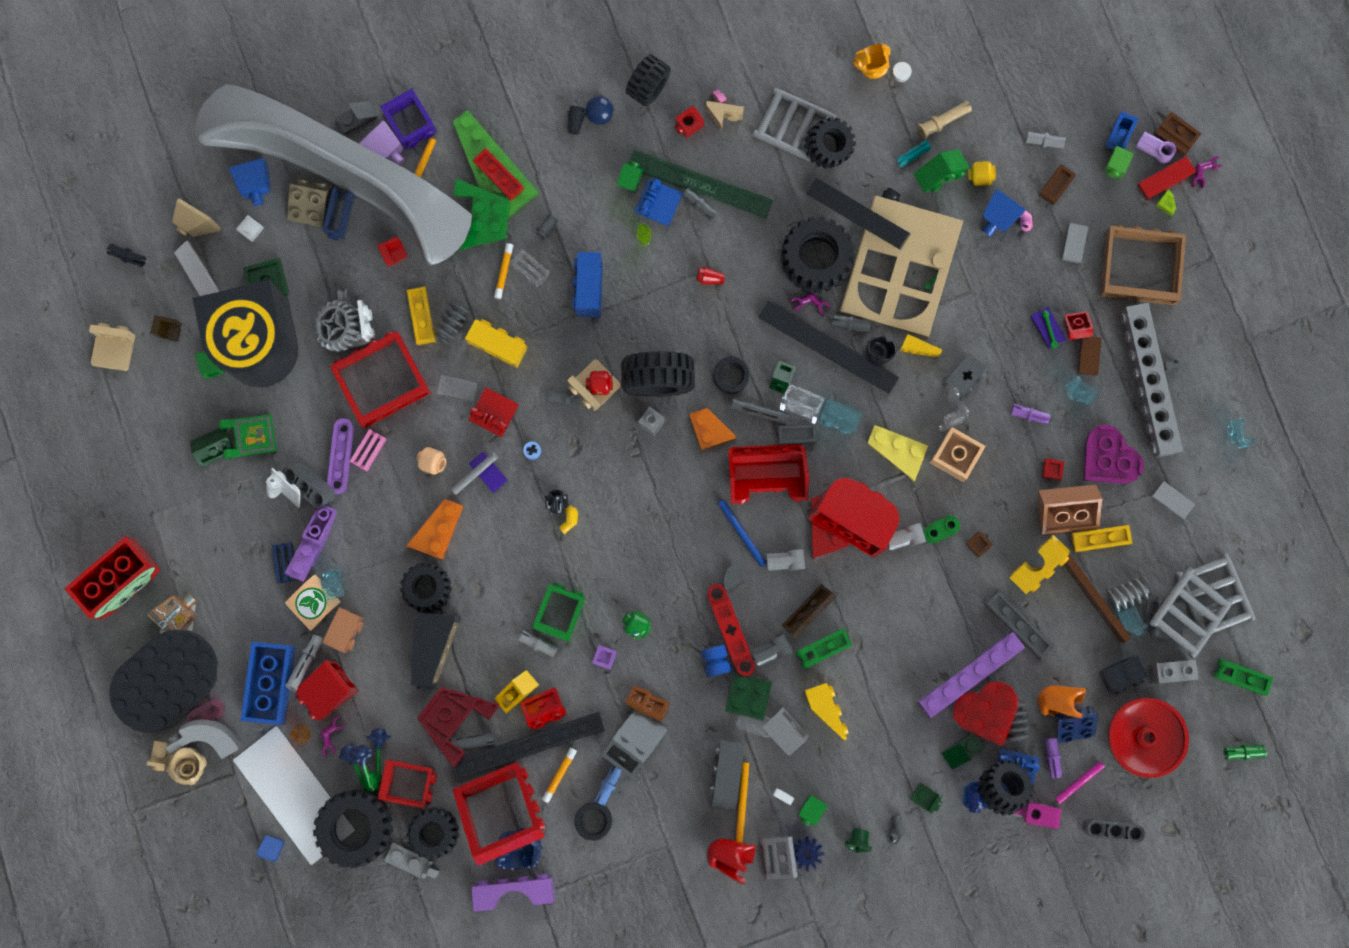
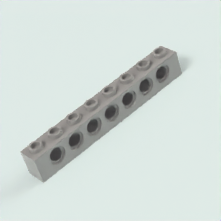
M1149 303L1125 307L1121 311L1120 320L1125 326L1124 337L1130 347L1129 358L1133 361L1134 365L1133 376L1137 379L1139 386L1137 387V394L1142 399L1141 411L1143 416L1146 417V432L1151 438L1150 450L1154 453L1155 458L1178 454L1183 451ZM1134 322H1138L1141 326V329H1136L1134 327ZM1138 340H1142L1145 343V348L1138 345ZM1142 358L1149 361V366H1145L1142 363ZM1147 376L1153 379V385L1147 382ZM1151 395L1157 397V403L1152 402ZM1156 413H1158V414L1161 415V417H1162V421H1161V422H1159V421L1156 420V418H1155V414H1156ZM1160 432L1165 433V435H1166V440H1165V441L1160 438V436H1159V433H1160Z

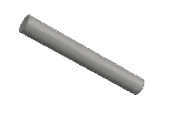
M494 452L456 484L451 489L452 492L457 495L497 460L498 456Z

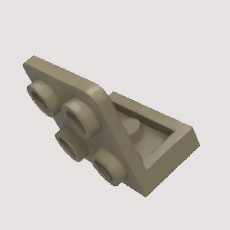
M299 177L290 183L288 220L322 227L325 222L327 197L331 195L333 186L327 185V182L324 181L311 182L308 178Z

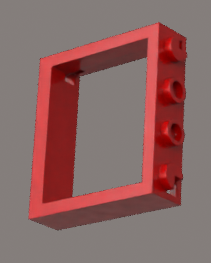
M398 331L386 333L384 338L379 341L373 340L369 342L367 347L352 351L350 356L339 358L330 366L360 426L364 429L431 394ZM397 341L420 386L363 416L340 371Z
M519 762L452 789L472 858L478 866L545 837L543 831L545 823L543 818L538 816L537 812H540L537 801H533L532 795L535 793L531 783L528 784L527 782L529 775L526 768H522ZM517 777L533 826L481 848L467 798Z

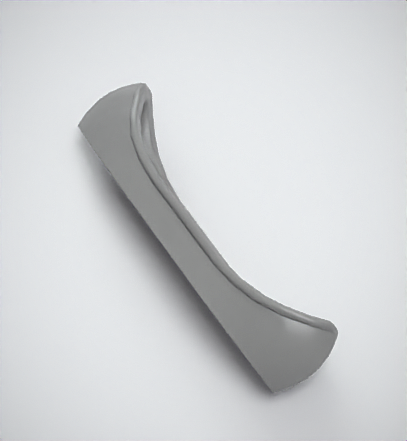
M225 84L204 102L199 111L195 126V136L201 144L205 146L244 149L279 157L303 167L346 191H351L355 196L374 205L392 217L406 230L417 244L428 266L436 265L451 257L465 242L471 227L472 214L461 205L400 165L278 101L245 88Z

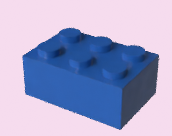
M578 252V258H574V270L577 277H573V288L576 295H573L572 306L574 311H577L578 317L601 318L603 271L601 253Z

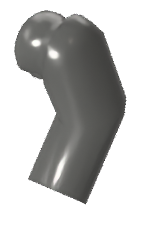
M901 814L892 816L894 827L887 835V841L891 844L898 843L905 833Z

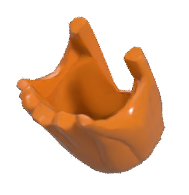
M1059 685L1047 686L1038 694V708L1043 715L1054 717V715L1060 712L1082 719V713L1076 711L1074 706L1083 702L1086 688Z

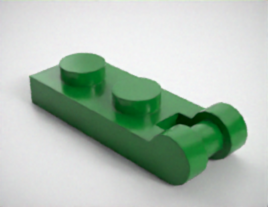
M843 628L796 651L795 654L797 657H800L803 663L801 666L804 670L853 645ZM810 651H812V653H813V655H814V657H815V658H813V659H811V660H809V658H808V656H807V654H806L807 652H810Z
M1218 659L1217 665L1219 666L1217 672H1214L1213 678L1263 696H1268L1273 677L1223 659ZM1226 668L1231 669L1230 676L1225 675Z

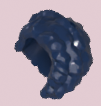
M521 828L517 829L516 831H505L499 837V840L511 836L515 833H518L524 829ZM537 840L494 859L495 864L502 867V869L510 868L511 870L535 868L541 857V849L543 848L541 841Z

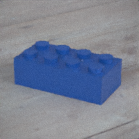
M251 642L241 721L276 725L286 724L290 690L285 685L293 672L295 646Z

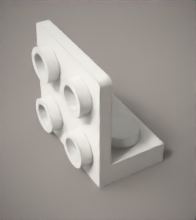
M362 300L357 301L358 308H356L359 311L358 316L361 326L359 331L361 333L357 334L358 340L353 341L354 346L350 348L367 346L369 342L375 339L374 328H371L370 321H373L372 311L368 309V306Z

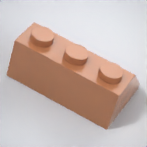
M1097 485L1039 490L1037 506L1042 535L1099 529L1102 497Z

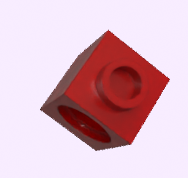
M691 106L675 118L674 127L680 135L683 134L687 139L704 127V118L694 106ZM689 120L692 121L693 124L690 126L684 125V122Z

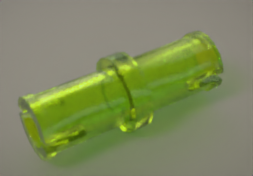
M642 223L638 226L637 238L640 244L643 243V246H646L651 241L652 233L649 225L645 226V223Z

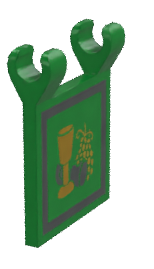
M271 414L219 421V428L221 430L234 428L237 448L224 450V459L277 452Z

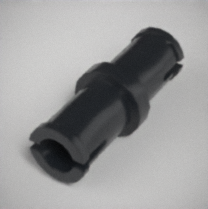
M112 243L107 247L108 250H111V252L107 251L108 255L119 258L124 263L129 262L139 267H144L146 261H143L147 260L146 256L132 252L129 248L124 249Z

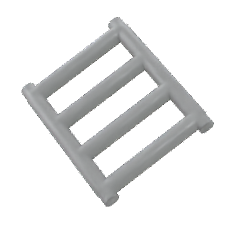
M775 88L774 97L758 130H755L752 135L811 162L810 155L807 157L806 152L798 149L814 114H818L826 119L829 117L836 119L837 115ZM782 98L791 102L775 137L765 134V131ZM800 106L807 109L808 112L792 145H789L781 140L797 107Z
M1228 553L1221 556L1222 558L1193 569L1194 574L1199 576L1225 566L1229 577L1208 585L1212 589L1217 590L1233 584L1237 595L1227 599L1232 600L1233 604L1241 602L1245 612L1220 622L1213 633L1246 620H1256ZM1175 573L1178 581L1184 573ZM1188 583L1183 588L1194 598L1206 594L1200 588L1190 591ZM1217 602L1206 606L1211 612H1215L1221 607ZM1187 603L1195 623L1205 630L1206 626L1202 619L1203 615Z
M1188 567L1152 618L1150 625L1160 628L1186 649L1191 658L1195 659L1230 609L1233 601L1223 598L1196 576L1191 567ZM1189 580L1221 605L1216 614L1212 613L1183 589ZM1178 595L1211 621L1205 630L1173 605ZM1167 611L1200 636L1194 646L1161 620Z

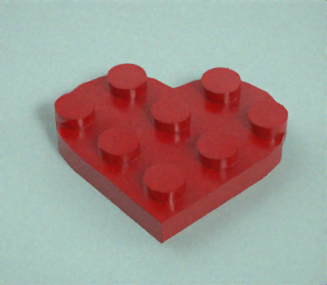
M1000 681L989 682L980 693H964L957 699L954 704L953 719L963 729L1003 746L1018 710L1019 699L1017 698V693L1008 683Z

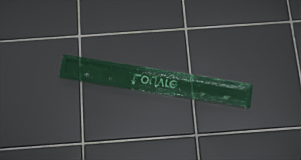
M633 150L629 160L639 163L640 167L644 168L643 174L686 190L690 188L694 193L766 219L773 203V199L637 150Z

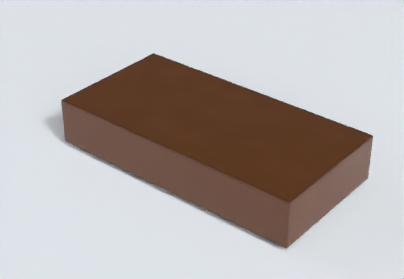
M1060 164L1038 195L1054 205L1076 174Z
M1081 338L1077 374L1098 375L1102 338Z

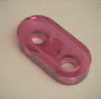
M211 699L191 710L187 715L186 722L195 721V715H199L201 720L215 721L223 715L225 705L219 699ZM212 706H217L218 711H213Z

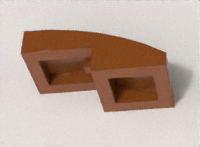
M634 685L626 700V704L659 721H663L670 706L669 701L652 696L651 691Z

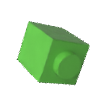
M1116 146L1103 172L1107 173L1111 178L1121 179L1134 153Z

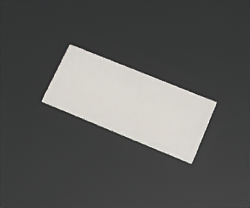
M275 726L233 759V761L310 865H312L322 857L320 854L322 850L320 847L317 848L315 844L317 838L313 836V830L316 829L314 820L319 815L317 812L320 807H323L325 802L331 797L279 728ZM341 814L336 823V832L340 841H343L355 829L346 817Z

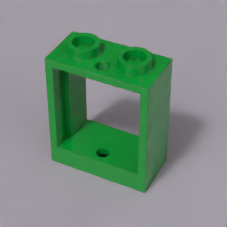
M554 583V586L549 584L532 628L570 642L586 602V598L582 597L584 593L574 589L571 593L566 591L565 586ZM553 591L579 601L567 633L541 623Z

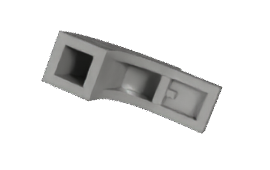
M195 720L183 724L178 730L179 733L168 739L169 743L166 749L171 754L190 742L203 741L210 744L219 757L223 759L238 750L241 742L228 727L219 722Z

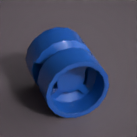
M725 645L701 650L702 659L704 662H707L705 666L707 677L731 672L729 661L725 660L727 656Z

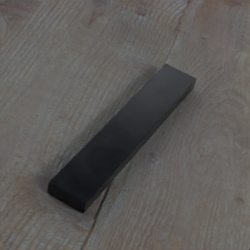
M816 178L807 192V195L899 250L902 249L911 235L908 231Z

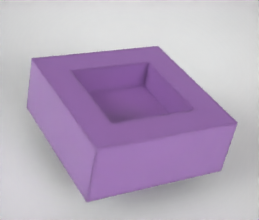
M598 645L592 663L611 670L617 651Z

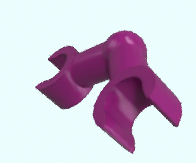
M1215 156L1210 161L1196 164L1195 179L1191 183L1192 188L1196 186V181L1201 183V189L1205 186L1206 181L1203 178V172L1209 168L1213 170L1219 169L1222 164L1215 165L1214 160H1217L1220 156Z
M809 293L801 298L795 297L790 301V303L794 301L799 302V306L794 308V311L801 309L802 305L808 302H812L818 308V312L821 315L825 314L821 310V306L824 305L830 309L829 303L822 302L814 293Z
M336 717L330 726L321 731L324 744L322 753L325 757L327 756L326 749L328 747L332 749L333 754H336V748L331 743L330 735L337 729H343L346 724H343L341 727L337 726L336 722L341 717Z

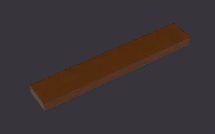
M1069 554V560L1063 566L1120 643H1127L1132 637Z

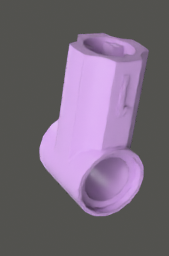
M1144 132L1136 146L1138 149L1155 157L1156 161L1161 164L1168 163L1176 152V147L1172 142H1164L1147 132ZM1161 150L1168 151L1169 155H1164Z

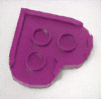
M1100 425L1091 430L1085 443L1083 481L1128 484L1137 480L1144 468L1143 458L1140 457L1133 447L1126 446L1124 436L1121 435L1116 427Z

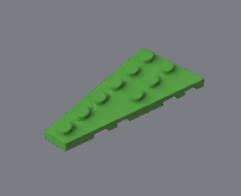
M468 110L453 121L479 188L509 200L472 161L485 148L524 186L525 189L510 201L509 218L539 194Z

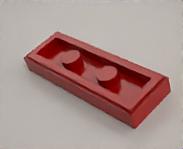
M487 148L472 160L510 201L525 189Z
M1186 156L1141 181L1137 186L1145 199L1149 200L1194 175L1196 170Z

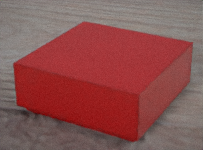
M1045 458L1042 478L1061 481L1065 461Z

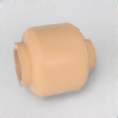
M426 447L420 451L416 458L419 469L429 474L436 475L442 472L446 466V458L443 452L431 447Z

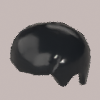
M880 336L869 340L865 351L869 360L873 363L886 364L895 357L897 348L894 341H889L885 336Z

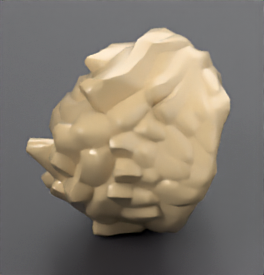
M185 746L169 756L168 767L165 770L175 782L191 786L195 785L200 779L207 765V760L195 748Z

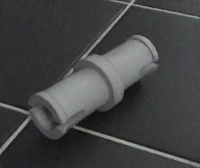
M1028 131L1026 143L1042 145L1043 148L1048 146L1064 149L1066 137Z
M523 630L518 640L534 648V651L537 652L539 650L552 658L558 649V646L543 640V637L534 636Z

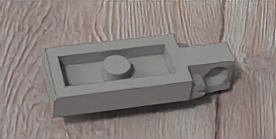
M395 842L392 843L385 858V862L419 878L425 879L426 876H430L436 879L440 872L439 869L431 866L432 861L425 859L426 857L417 856L418 853H414L412 850Z

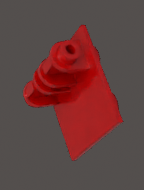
M486 387L475 408L471 409L469 413L471 416L468 421L502 438L519 404Z

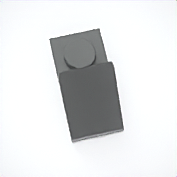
M369 101L349 103L351 109L335 117L345 135L378 118Z

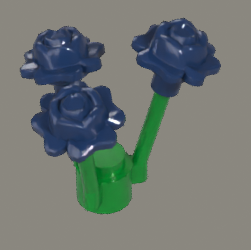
M381 728L373 729L372 733L366 737L375 743L376 774L373 771L368 772L366 766L367 758L372 756V748H367L365 745L355 747L353 744L346 745L340 750L341 755L338 757L340 760H348L350 765H353L360 785H363L366 792L378 789L380 787L378 781L382 780L380 774L381 749L383 748V742L391 738V735H388L386 730ZM358 762H359L360 766H362V768H363V772H364L363 776H362L361 771H360V769H359V767H358V765H357Z

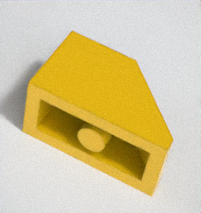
M526 670L513 679L494 700L500 704V707L507 714L539 684Z

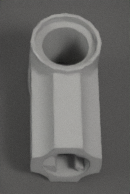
M921 523L895 531L887 546L889 551L926 542Z
M789 550L785 553L766 554L768 571L806 569L804 550Z

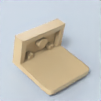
M98 323V326L90 325L89 332L96 336L91 365L127 371L130 366L135 334L124 326L111 328L110 325Z
M593 360L578 376L574 377L572 375L567 382L569 384L568 389L575 396L578 394L582 398L581 402L587 409L592 408L596 411L621 387V384L613 376V390H610L608 395H592L590 389H586V378H589L591 371H608L598 360Z

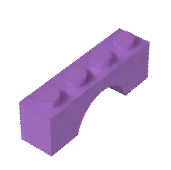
M538 874L533 879H528V876H519L514 881H508V878L496 879V883H488V880L476 881L477 885L472 886L473 911L493 910L500 896L509 891L524 893L529 897L533 905L549 904L555 901L553 877H548L547 874Z

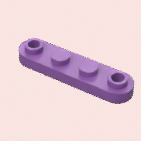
M345 418L337 420L334 424L327 484L334 490L336 495L344 493L348 486L354 425ZM343 426L348 427L346 432H342ZM340 482L341 487L336 489L335 484Z

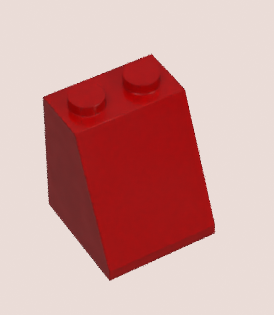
M326 660L298 686L295 697L301 705L305 704L309 709L307 712L313 720L323 721L359 692V690L336 661Z

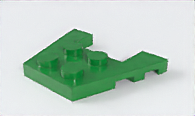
M455 179L454 196L473 198L469 236L466 237L465 242L458 250L507 239L510 201L467 182Z

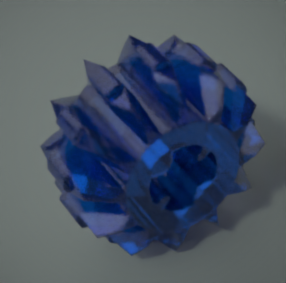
M805 836V843L798 838L799 847L793 844V848L797 850L794 851V855L797 856L795 862H799L798 869H801L804 864L806 871H809V865H812L813 869H817L814 862L822 863V860L817 858L818 856H824V852L818 851L822 848V845L818 844L815 846L817 841L815 838L812 839L811 843H809L808 836ZM805 849H809L812 853V856L809 855L810 858L808 859L802 855Z

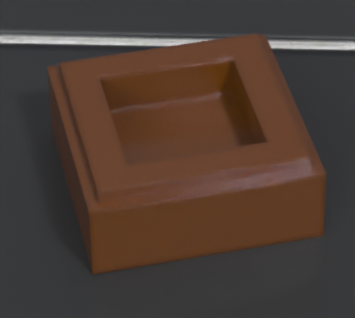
M978 531L965 543L977 558L993 545L981 531Z

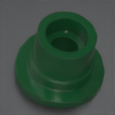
M854 828L851 839L845 841V847L855 853L872 851V847L868 846L869 832Z

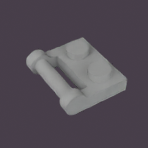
M792 836L760 839L766 873H764L765 880L796 878L797 869ZM770 845H772L774 865H775V872H774V870H773V862H772V855H771Z

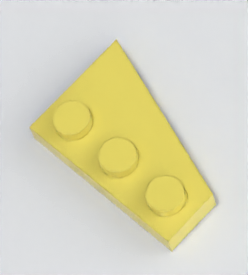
M874 425L867 442L881 456L894 464L897 469L905 473L913 482L915 481L928 445Z

